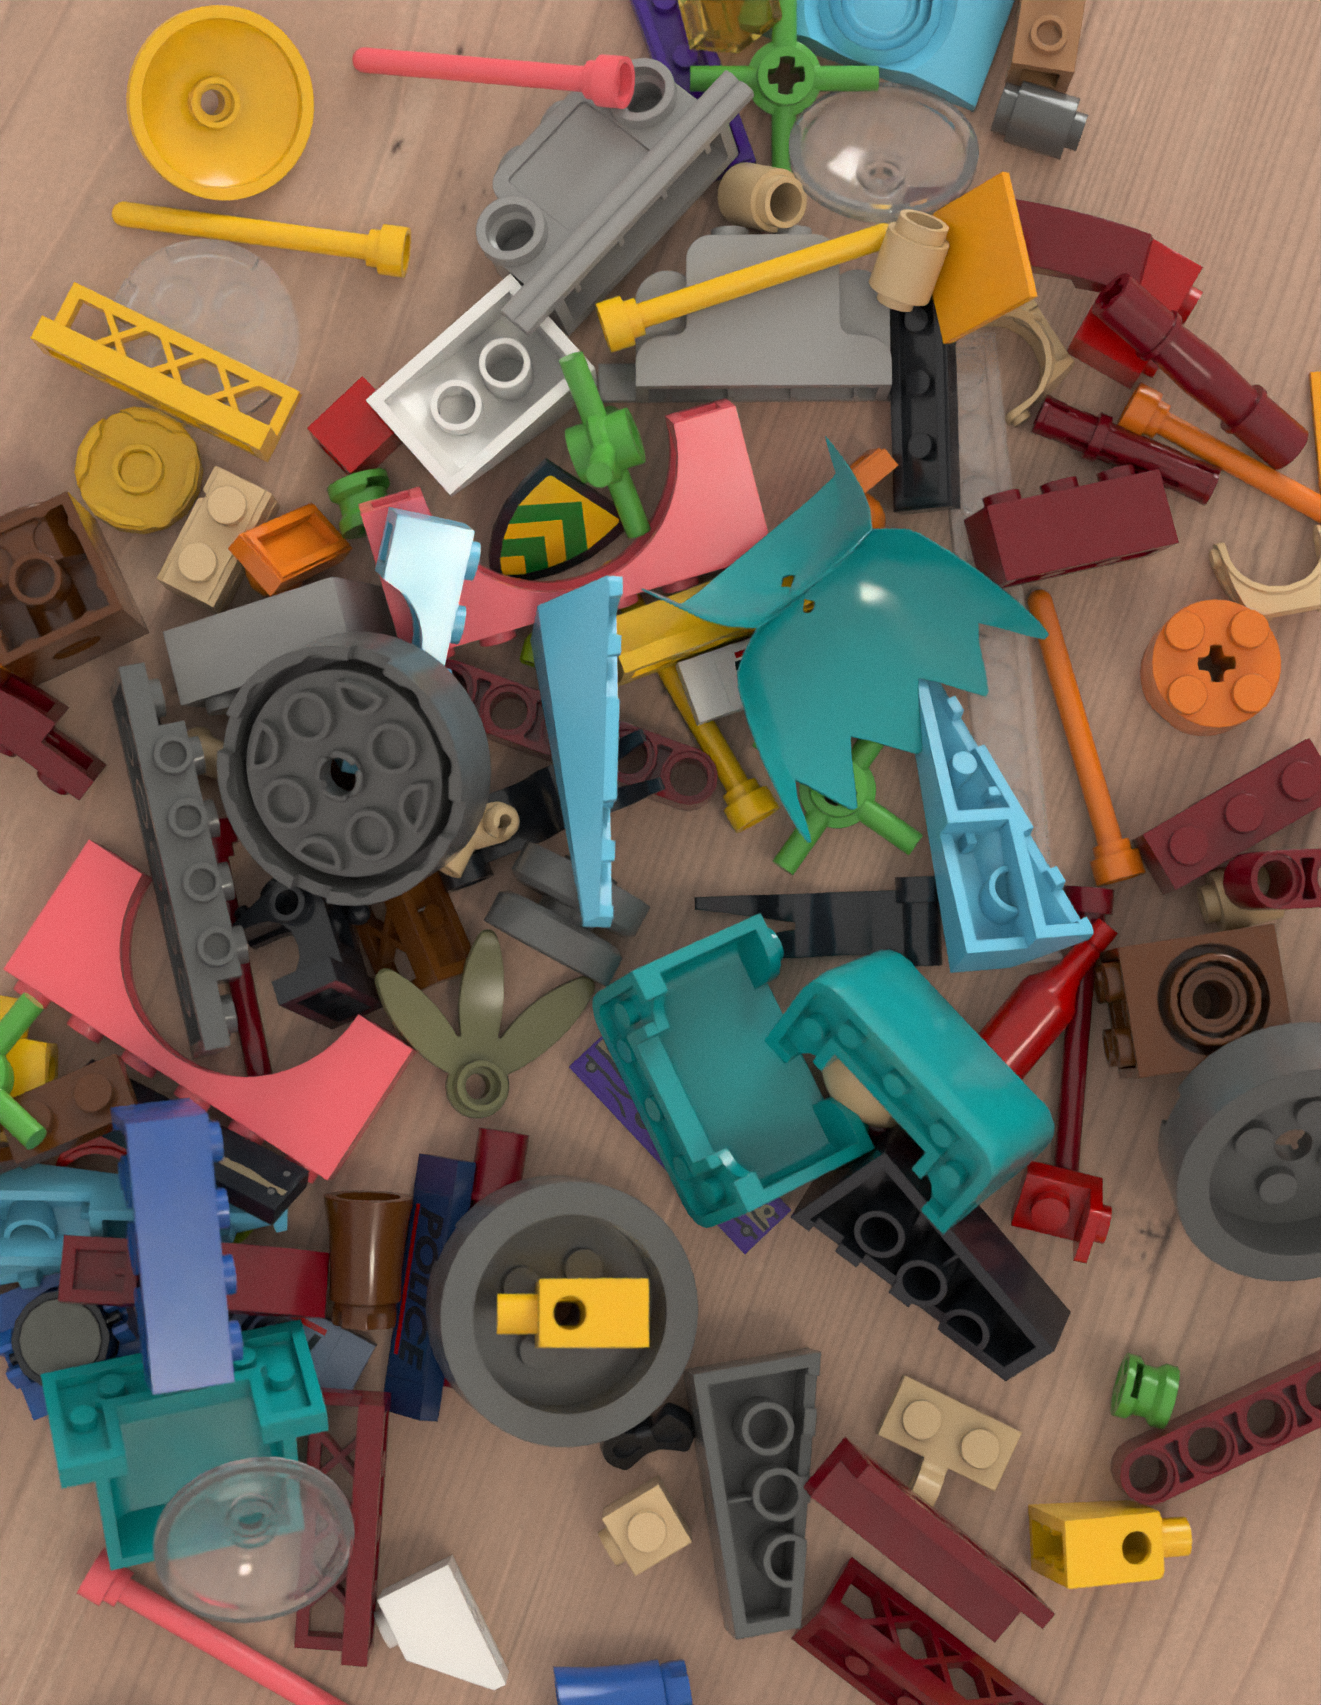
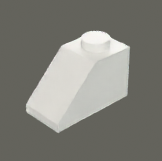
M453 1555L382 1590L377 1600L381 1609L374 1612V1617L379 1631L389 1648L399 1645L407 1661L491 1690H496L506 1685L509 1674L508 1668Z

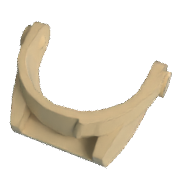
M1034 299L983 326L1006 328L1019 334L1032 347L1039 363L1040 376L1036 391L1031 398L1018 407L1013 408L1003 418L1008 426L1013 424L1015 428L1032 417L1029 410L1040 403L1047 394L1049 395L1053 392L1075 364Z
M1321 524L1314 525L1313 540L1318 564L1304 580L1287 586H1267L1253 582L1242 575L1231 562L1224 542L1214 544L1213 549L1209 550L1211 568L1214 570L1219 585L1230 601L1239 603L1251 610H1256L1268 622L1272 618L1312 610L1321 612Z

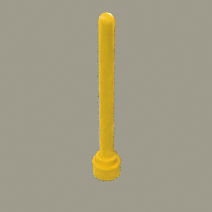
M126 201L115 204L111 213L114 222L122 227L366 260L367 267L377 268L379 275L404 278L407 273L411 252L410 227L384 224L381 230L370 229L369 234H360Z
M880 223L640 303H636L634 298L622 301L620 295L595 303L607 346L611 353L636 345L635 338L646 335L645 328L878 252L889 224Z
M637 593L639 600L636 603L620 609L622 614L646 605L640 593ZM676 665L658 671L657 674L702 751L709 755L716 765L718 778L727 792L723 795V799L727 804L723 812L735 832H743L778 811L780 807L768 786L760 787L756 778L748 779L715 721L696 725L677 673Z

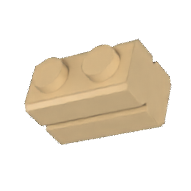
M215 466L203 488V491L206 493L205 497L197 499L156 579L170 592L214 614H219L227 611L245 576L244 566L228 550L229 546L239 534L273 520L280 509V505L270 492Z

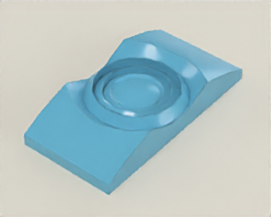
M750 0L741 22V29L772 39V0ZM797 0V42L808 47L814 55L845 66H879V78L974 112L1015 0Z

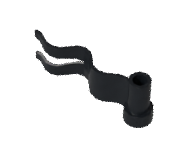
M642 728L618 739V761L647 741ZM553 764L536 771L514 785L489 794L487 803L502 802L511 805L517 811L520 819L519 828L507 841L475 850L461 878L451 877L438 870L446 893L464 889L494 876L489 862L521 851L526 841L539 844L565 830ZM658 777L618 787L617 799L614 802L613 808H610V813L665 790L662 778Z
M935 876L895 877V890L694 897L695 910L750 917L761 913L765 919L795 923V929L776 932L783 947V958L869 955L879 950L890 949L904 954V957L909 959L915 967L943 965L941 912Z

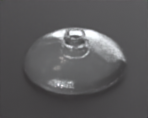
M879 82L878 91H831L819 97L811 106L806 107L796 119L790 132L788 148L790 169L794 174V178L801 182L802 189L808 196L838 215L871 224L896 222L900 211L904 209L934 215L935 211L965 194L974 180L979 157V144L976 133L968 119L953 104L927 90L891 82Z
M254 1457L222 1464L200 1474L172 1497L159 1517L153 1538L155 1567L158 1577L169 1595L180 1605L197 1615L229 1623L268 1621L286 1616L308 1606L336 1583L352 1555L355 1528L351 1508L346 1496L339 1486L323 1472L302 1462L285 1458Z

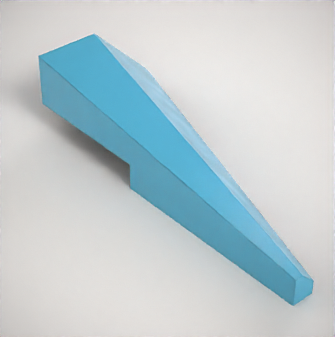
M604 576L538 605L530 640L582 923L585 927L610 928L613 920L611 862L615 860V841L611 840L610 808H613L614 802L617 799L620 701L618 699L617 657L621 654V635H617L616 614L620 598L623 595V577Z
M919 679V708L923 751L915 754L950 973L1011 968L1089 940L1094 934L1090 921L1087 917L1080 919L1062 889L1066 882L1057 866L1049 867L1031 836L1034 827L985 744L978 747L961 717L964 709L957 697L952 696L949 698L939 682Z
M35 1164L26 1169L17 1167L1 1174L0 1286L19 1282L23 1290L40 1286L43 1276L60 1273L64 1235L126 1238L127 1222L134 1221L133 1208L127 1209L123 1190H120L119 1174L46 1164ZM229 1203L230 1227L220 1229V1239L224 1243H233L236 1233L270 1226V1224ZM288 1209L273 1224L276 1233L287 1231Z

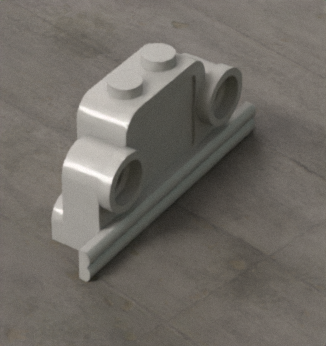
M638 58L631 60L635 71V86L632 99L625 109L597 107L593 100L586 99L582 92L573 91L563 101H557L551 105L543 115L540 125L520 146L513 147L503 156L493 178V190L497 200L493 201L483 210L476 225L477 241L485 256L492 261L498 274L503 279L511 274L522 286L500 310L501 314L527 336H530L548 316L564 333L570 336L596 308L595 303L601 302L739 155L729 123L754 97L752 89L747 84L739 81L731 72L725 70L697 100L675 83L670 70L664 64L654 59Z
M794 225L790 228H778L777 233L749 234V230L741 226L716 227L711 230V235L698 238L689 247L686 255V276L675 271L656 272L641 283L636 293L635 301L640 303L830 239L822 235L812 234L811 228ZM835 265L645 328L646 335L635 338V363L598 364L599 395L602 403L713 402L723 398L728 399L730 402L890 401V389L892 386L890 308L877 300L878 292L870 287L868 281L871 272L857 269L840 275L839 265Z

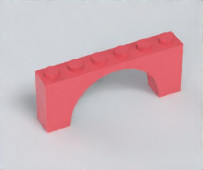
M723 398L665 415L669 440L668 471L660 501L649 520L651 530L637 537L630 546L607 564L572 578L533 581L510 577L495 572L479 563L474 579L472 581L464 579L459 605L466 607L465 626L460 642L458 644H449L446 659L456 654L454 647L479 640L480 646L488 647L512 640L517 636L515 629L534 624L538 605L604 576L623 577V595L618 609L636 603L639 600L637 593L644 592L642 588L651 590L661 587L663 593H674L694 587L699 583V575L720 569L723 572L768 534V529L736 406L728 399ZM420 486L358 504L375 564L378 559L389 507L432 516ZM379 575L397 637L412 643L413 623L408 604L401 592Z
M88 840L3 968V970L19 979L13 989L20 995L23 992L28 993L44 1006V1009L52 1001L71 1013L72 1015L66 1024L89 1040L99 1044L104 1036L111 1039L125 1049L121 1055L123 1062L141 1074L153 1079L156 1072L160 1071L179 1084L173 1092L178 1098H190L206 1112L212 1105L232 1118L227 1129L260 1146L264 1141L272 1144L286 1154L285 1159L309 1170L308 1182L313 1184L318 1175L327 1181L335 1179L411 1062L416 1051L408 1043L364 1015L358 1014L349 1028L323 1052L305 1063L275 1074L258 1077L232 1076L213 1071L186 1058L174 1049L151 1023L141 1004L133 978L131 963L133 928L138 909L145 892L152 882V878L103 845Z

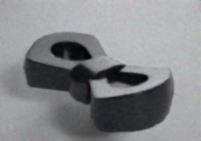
M668 1402L655 1417L649 1416L621 1435L600 1442L601 1452L610 1465L622 1470L630 1469L644 1455L657 1450L685 1452L690 1449L695 1437L694 1422L691 1414L686 1409Z

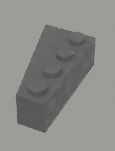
M811 1348L688 1368L683 1372L689 1413L692 1416L695 1428L694 1444L724 1628L736 1640L801 1628L807 1539H805L807 1507L811 1499L803 1486L811 1478L812 1438L815 1436L817 1408H815L817 1376H820L821 1352Z

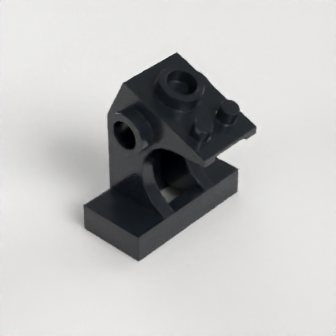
M272 878L262 888L260 898L250 908L247 905H242L234 912L237 920L231 927L241 925L247 944L255 950L283 937L294 936L299 951L296 971L272 981L278 1005L330 1029L355 1020L358 1014L367 1015L383 1008L375 985V979L368 976L353 926L346 918V908L344 905L326 903L327 898L312 894L297 886L290 889L275 878Z

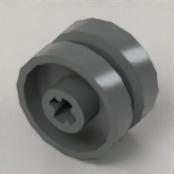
M526 841L512 867V871L520 883L542 895L540 902L537 904L512 891L499 892L484 921L547 957L607 987L623 958L617 947L592 933L595 927L583 926L570 856L565 855V857H562L542 846ZM611 878L612 906H614L613 920L610 928H602L621 937H634L649 912L650 906L616 886L618 882Z

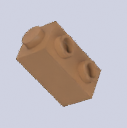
M1018 0L1005 84L1009 82L1022 86L1023 81H1028L1062 93L1067 92L1075 72L1086 0Z

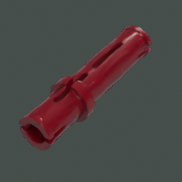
M1048 394L1045 396L1034 420L1031 433L1057 441L1073 450L1081 452V459L1092 464L1096 459L1116 467L1133 464L1136 474L1160 469L1164 488L1185 495V497L1197 501L1204 506L1209 501L1219 480L1221 467L1198 460L1153 439L1126 430L1124 427L1112 423L1113 416L1103 412L1096 416L1072 407Z

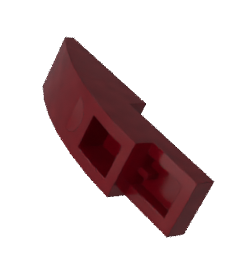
M0 668V753L9 757H20L38 770L36 773L37 777L49 789L61 795L71 794L80 801L107 764L55 727L69 709L67 705L34 684H30L15 674Z
M64 1235L58 1302L63 1304L135 1307L134 1288L141 1287L140 1275L133 1274L128 1254L127 1238ZM221 1242L222 1255L231 1254L233 1257L237 1281L236 1294L226 1295L228 1314L325 1319L329 1253Z

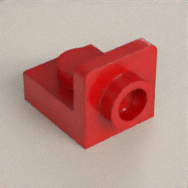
M1032 1161L1025 1167L1011 1211V1226L1072 1240L1073 1261L1086 1264L1093 1243L1103 1244L1105 1242L1112 1217V1206L1103 1204V1178Z

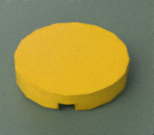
M135 406L119 410L120 413L113 414L107 419H101L89 429L78 447L74 471L82 498L94 515L118 531L143 535L168 529L187 515L200 494L204 469L198 446L182 424L160 410Z

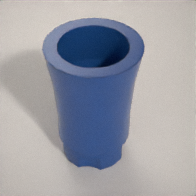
M658 1659L631 1664L596 1667L553 1666L557 1705H693L684 1659L672 1660L660 1665Z

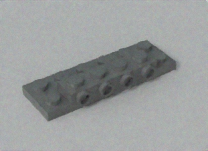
M144 662L118 667L109 692L192 1060L219 1054L231 1046L229 1038L231 1033L238 1032L237 1017L231 995L220 996L218 985L234 982L242 976L240 965L249 963L248 946L242 926L231 927L226 901L235 899L234 885L228 863H217L211 838L220 837V824L213 799L203 800L197 776L206 774L205 757L201 741L198 736L188 738L185 720L161 725L160 717L166 716L162 686L158 678L148 680Z

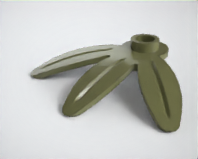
M490 929L483 930L477 935L464 964L458 993L459 1036L456 1035L437 1006L409 980L388 968L380 970L375 977V985L380 1001L393 1026L402 1038L424 1059L448 1073L445 1081V1091L449 1103L461 1115L475 1119L489 1117L501 1109L509 1093L507 1075L532 1062L555 1044L579 1018L595 991L594 981L585 976L565 982L529 1005L515 1018L499 1038L498 1033L504 1001V966L497 935ZM473 1074L482 1077L486 1085L484 1094L478 1099L472 1098L466 1091V1082Z

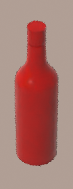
M1099 918L1092 924L1094 934L1089 940L1076 944L1059 964L1049 970L1031 974L1024 978L978 1033L1021 1080L1024 1079L1071 1022L1075 1014L1076 993L1081 980L1099 958L1100 953H1103L1118 935L1114 929Z

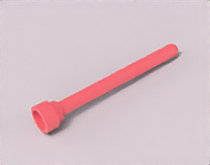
M368 47L357 49L352 57L353 66L362 73L582 92L586 99L593 100L597 107L625 109L632 99L635 86V71L631 59L627 56L601 54L596 60H588L585 66Z
M105 1547L98 1555L77 1591L78 1595L97 1606H100L103 1601L115 1607L117 1602L123 1604L295 1705H349L132 1579L135 1572L125 1567L110 1571Z

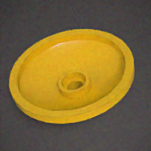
M208 5L188 9L174 15L157 27L146 39L137 53L130 70L127 83L126 107L130 129L137 147L148 164L164 180L181 191L201 198L236 200L267 190L280 181L294 167L303 153L311 133L314 117V94L311 78L300 52L279 27L263 16L247 9L228 5ZM208 90L213 91L218 97V107L212 114L205 113L201 107V97Z

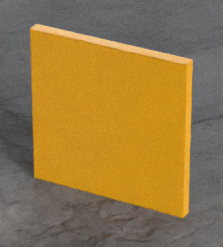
M1009 172L997 174L930 214L945 222L949 227L946 240L950 246L932 293L943 344H952L1038 297Z

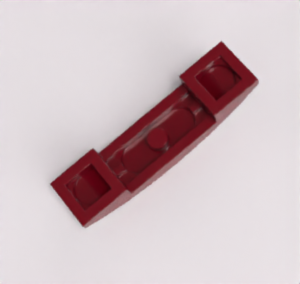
M909 193L905 209L932 214L966 193ZM1015 199L1032 273L1072 280L1077 289L1100 293L1110 281L1123 273H1128L1141 284L1153 241L1152 234L1097 216Z

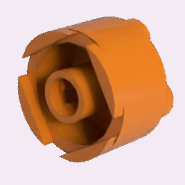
M1204 600L1178 611L1154 634L1142 656L1140 666L1141 686L1144 696L1153 710H1156L1172 727L1189 735L1214 736L1228 732L1241 725L1268 705L1280 679L1281 655L1277 640L1269 628L1268 621L1261 613L1232 601ZM1207 656L1211 657L1214 665H1220L1222 674L1216 677L1213 682H1211L1209 671L1199 670L1198 663Z

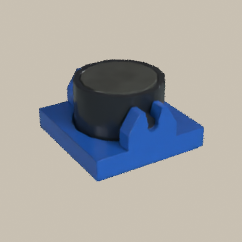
M60 1273L44 1276L40 1286L23 1290L20 1286L0 1295V1356L5 1357L8 1363L6 1370L8 1380L16 1389L21 1388L34 1421L48 1415L41 1374L105 1361L113 1357L119 1358L141 1353L137 1317L133 1307L59 1303Z

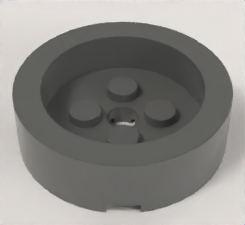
M345 632L318 639L277 657L261 667L240 688L226 713L230 718L225 732L223 749L217 751L218 784L226 814L236 835L252 858L273 878L290 889L297 886L312 894L327 898L326 903L335 905H370L389 900L413 888L451 862L466 847L482 820L490 791L491 761L488 740L481 718L466 690L456 677L433 656L402 639L374 632ZM334 758L344 759L351 766L356 764L358 767V771L355 772L356 784L352 791L342 789L332 779L330 770Z
M1288 1023L1268 1027L1242 1036L1224 1045L1198 1064L1177 1088L1180 1097L1172 1109L1168 1121L1162 1119L1158 1138L1161 1169L1179 1218L1193 1244L1210 1260L1227 1270L1254 1279L1268 1281H1300L1321 1277V1023ZM1287 1131H1305L1304 1135L1297 1141L1299 1146L1297 1149L1293 1150L1291 1145L1275 1144L1277 1139Z
M565 1175L537 1176L506 1185L477 1202L461 1217L455 1225L457 1228L446 1242L438 1261H434L430 1273L426 1296V1323L430 1344L443 1375L467 1404L493 1425L521 1440L551 1447H578L603 1442L621 1435L649 1417L664 1402L681 1378L694 1346L698 1323V1296L694 1274L688 1257L673 1231L661 1217L638 1199L620 1190L585 1178ZM539 1279H649V1347L638 1349L535 1348V1334H497V1294H535V1282ZM572 1303L569 1315L558 1325H577L580 1313L575 1303Z

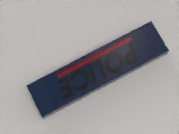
M419 1153L413 1190L414 1199L409 1217L402 1264L401 1301L396 1304V1326L392 1331L383 1392H391L390 1412L419 1421L438 1422L445 1376L435 1359L429 1340L426 1323L427 1288L434 1261H438L446 1242L457 1228L455 1227L456 1223L470 1210L476 1163Z

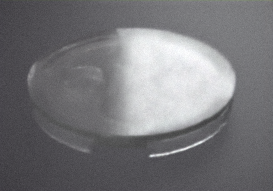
M194 239L166 246L152 253L131 271L114 299L115 302L283 384H286L293 370L299 347V326L291 297L279 276L265 261L236 244L214 239ZM116 319L120 332L133 328ZM108 325V336L112 334ZM150 335L124 343L128 357L149 368L168 363L162 342ZM116 346L110 348V349H113V350L117 351ZM172 347L176 360L189 356V354ZM207 363L180 371L184 385L207 396L225 390L218 369ZM172 374L166 375L174 379ZM228 374L232 387L246 383ZM259 390L238 397L236 400L240 412L250 415L264 406L273 395ZM138 400L146 408L170 420L180 422L183 427L198 429L143 401ZM229 401L223 403L230 407Z

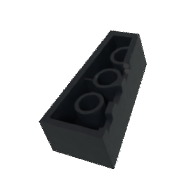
M899 1123L872 1140L875 1149L812 1181L791 1215V1218L806 1230L810 1231L814 1226L838 1244L835 1252L853 1266L857 1267L861 1262L889 1283L891 1288L888 1292L907 1307L911 1304L917 1305L940 1322L937 1330L1004 1381L1009 1380L1055 1351L1071 1313L1070 1310L980 1205L944 1234L925 1216L921 1209L932 1197V1185L928 1174L920 1179L912 1168L926 1152Z

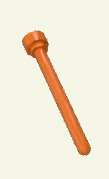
M1143 382L1138 384L1123 409L1117 425L1140 436L1144 434L1151 439L1157 434L1208 463L1221 467L1223 471L1321 524V494L1169 412L1171 405L1161 400L1163 393Z
M1034 590L1028 596V608L1030 613L1042 624L1049 634L1045 640L1037 639L1098 846L1092 848L1095 860L1089 862L1096 887L1138 877L1146 873L1139 848L1132 849L1129 838H1122L1052 596L1046 590Z

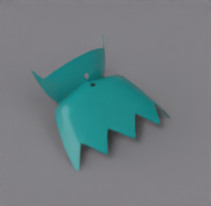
M826 436L827 447L836 473L833 478L805 504L720 573L702 590L679 604L663 595L642 588V591L703 620L728 627L756 628L742 655L737 671L738 690L747 722L762 762L782 804L807 843L811 842V838L798 800L796 782L815 790L850 810L856 809L857 798L851 757V737L868 740L914 754H919L923 751L919 708V679L939 682L984 697L987 696L989 689L979 643V623L1044 640L1049 636L1042 624L1015 598L981 571L951 551L910 529H872L870 507L863 489L849 465ZM794 576L791 587H782L783 578ZM804 599L814 601V607L809 613L803 612Z

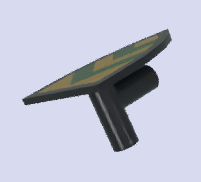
M545 458L521 481L504 502L492 528L488 549L489 568L510 577L537 580L561 573L592 558L625 531L614 502Z

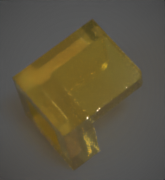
M678 0L689 48L693 50L739 54L782 18L779 0Z

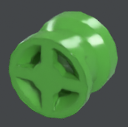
M377 468L360 471L336 480L328 486L327 492L330 501L339 505L342 514L338 525L344 539H356L367 536L358 504L388 495L387 489L391 483L386 469Z
M1126 1353L1119 1367L1112 1392L1111 1415L1122 1419L1136 1415L1145 1418L1150 1427L1164 1429L1171 1417L1177 1397L1180 1380L1179 1367L1165 1363L1157 1368L1145 1364L1139 1355Z

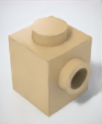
M659 1475L603 1508L602 1520L606 1527L598 1532L600 1540L614 1564L618 1567L627 1561L635 1576L692 1543L691 1529Z

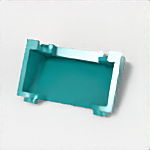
M761 913L629 972L597 992L592 1002L593 1014L598 1029L674 1188L689 1216L703 1228H710L749 1213L875 1149L868 1135L869 1126L861 1121L859 1115L831 1096L826 1099L823 1098L802 1054L785 1064L764 1041L783 1015L768 985L769 982L776 979L780 974L783 947L776 933L767 927Z
M890 949L879 950L830 969L801 989L764 1040L785 1064L800 1054L810 1053L816 1056L812 1062L822 1071L839 1058L926 1153L912 1170L920 1179L928 1174L932 1185V1197L922 1207L921 1211L942 1234L946 1233L1035 1160L1050 1144L1054 1136V1122L1046 1104L1032 1092L915 968L909 959Z

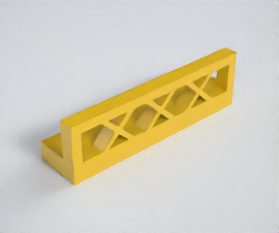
M76 282L73 283L55 320L53 321L42 315L30 337L44 354L265 462H269L302 397L300 391ZM83 303L105 313L112 335L94 341L70 329ZM116 319L133 328L120 332ZM150 335L162 342L168 363L149 368L129 358L124 343ZM116 346L117 351H115V350H113V349H110V348ZM172 347L189 354V356L176 360ZM207 363L218 369L225 390L207 396L184 385L180 371ZM172 374L174 379L166 375ZM228 374L246 383L232 387ZM263 390L281 399V402L269 425H266L240 412L236 398ZM229 401L230 407L223 403Z
M794 576L783 578L782 587H791ZM711 581L673 594L667 598L679 604L683 603L697 594ZM661 599L617 615V635H621V654L617 657L618 687L677 665L678 662L751 637L756 628L728 627L706 621ZM804 599L803 612L809 613L814 607V601Z

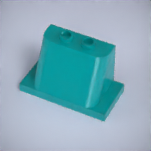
M301 1319L242 1331L243 1360L233 1362L235 1382L153 1395L144 1380L141 1353L41 1374L61 1489L91 1482L95 1483L110 1571L306 1527L296 1437L328 1431L329 1427L327 1410Z

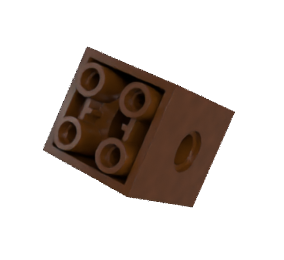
M68 491L47 501L15 509L0 517V662L4 668L28 683L38 686L150 633L97 520Z
M1274 923L1117 947L1103 953L1101 952V965L1093 966L1095 996L1098 1004L1107 1003L1111 1028L1104 1029L1102 1032L1105 1058L1109 1068L1118 1066L1119 1078H1145L1190 1071L1209 1055L1242 1036L1268 1027L1291 1023ZM1198 986L1203 987L1208 992L1211 1000L1210 1010L1205 1017L1199 1015L1193 1006V994Z

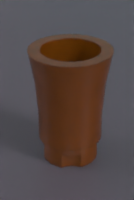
M364 1190L336 1191L324 1194L330 1254L329 1299L334 1302L332 1324L340 1326L341 1329L361 1331L394 1328L397 1315L396 1303L401 1301V1274L405 1238L414 1197L397 1192Z

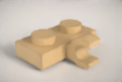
M902 1375L876 1434L921 1455V1459L907 1486L931 1506H934L948 1469L995 1492L1022 1432L910 1377Z

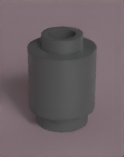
M1023 81L1022 86L1006 82L991 131L1005 135L1004 142L1060 160L1064 148L1073 151L1077 150L1088 114L1077 111L1081 98L1028 81Z

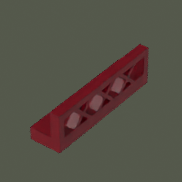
M320 1387L325 1407L326 1405L358 1407L356 1437L343 1448L328 1431L308 1436L304 1495L306 1527H302L294 1648L342 1651L341 1665L367 1667L374 1648V1612H376L391 1392ZM324 1444L333 1457L322 1465ZM354 1449H355V1462H354V1461L349 1457V1455H348V1454H350ZM340 1463L353 1478L352 1500L337 1512L320 1492V1481L326 1473ZM320 1509L329 1520L317 1530L318 1511ZM351 1513V1521L349 1526V1524L344 1520V1518H346ZM336 1527L349 1542L348 1564L333 1576L315 1554L316 1543ZM315 1573L324 1584L313 1593ZM347 1577L345 1590L340 1582ZM330 1591L345 1607L343 1633L310 1630L312 1606Z
M846 1436L803 1486L811 1498L994 1643L1020 1612L1042 1629L1055 1615L1026 1581Z
M853 1557L843 1564L822 1602L801 1620V1628H797L791 1637L793 1641L876 1705H1043ZM851 1584L870 1598L875 1618L862 1619L841 1603ZM910 1629L922 1638L927 1658L914 1659L902 1650L896 1630ZM960 1668L974 1679L979 1699L967 1700L955 1691L948 1670Z

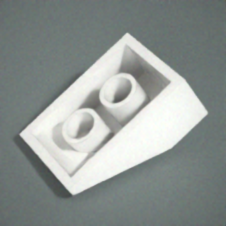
M511 274L505 277L366 399L371 408L451 497L552 426L575 405L559 360L566 355L578 352L579 349L549 316L530 336H527L501 314L500 310L522 287ZM585 357L590 372L592 374L593 380L595 382V385L597 386L598 381L595 367Z

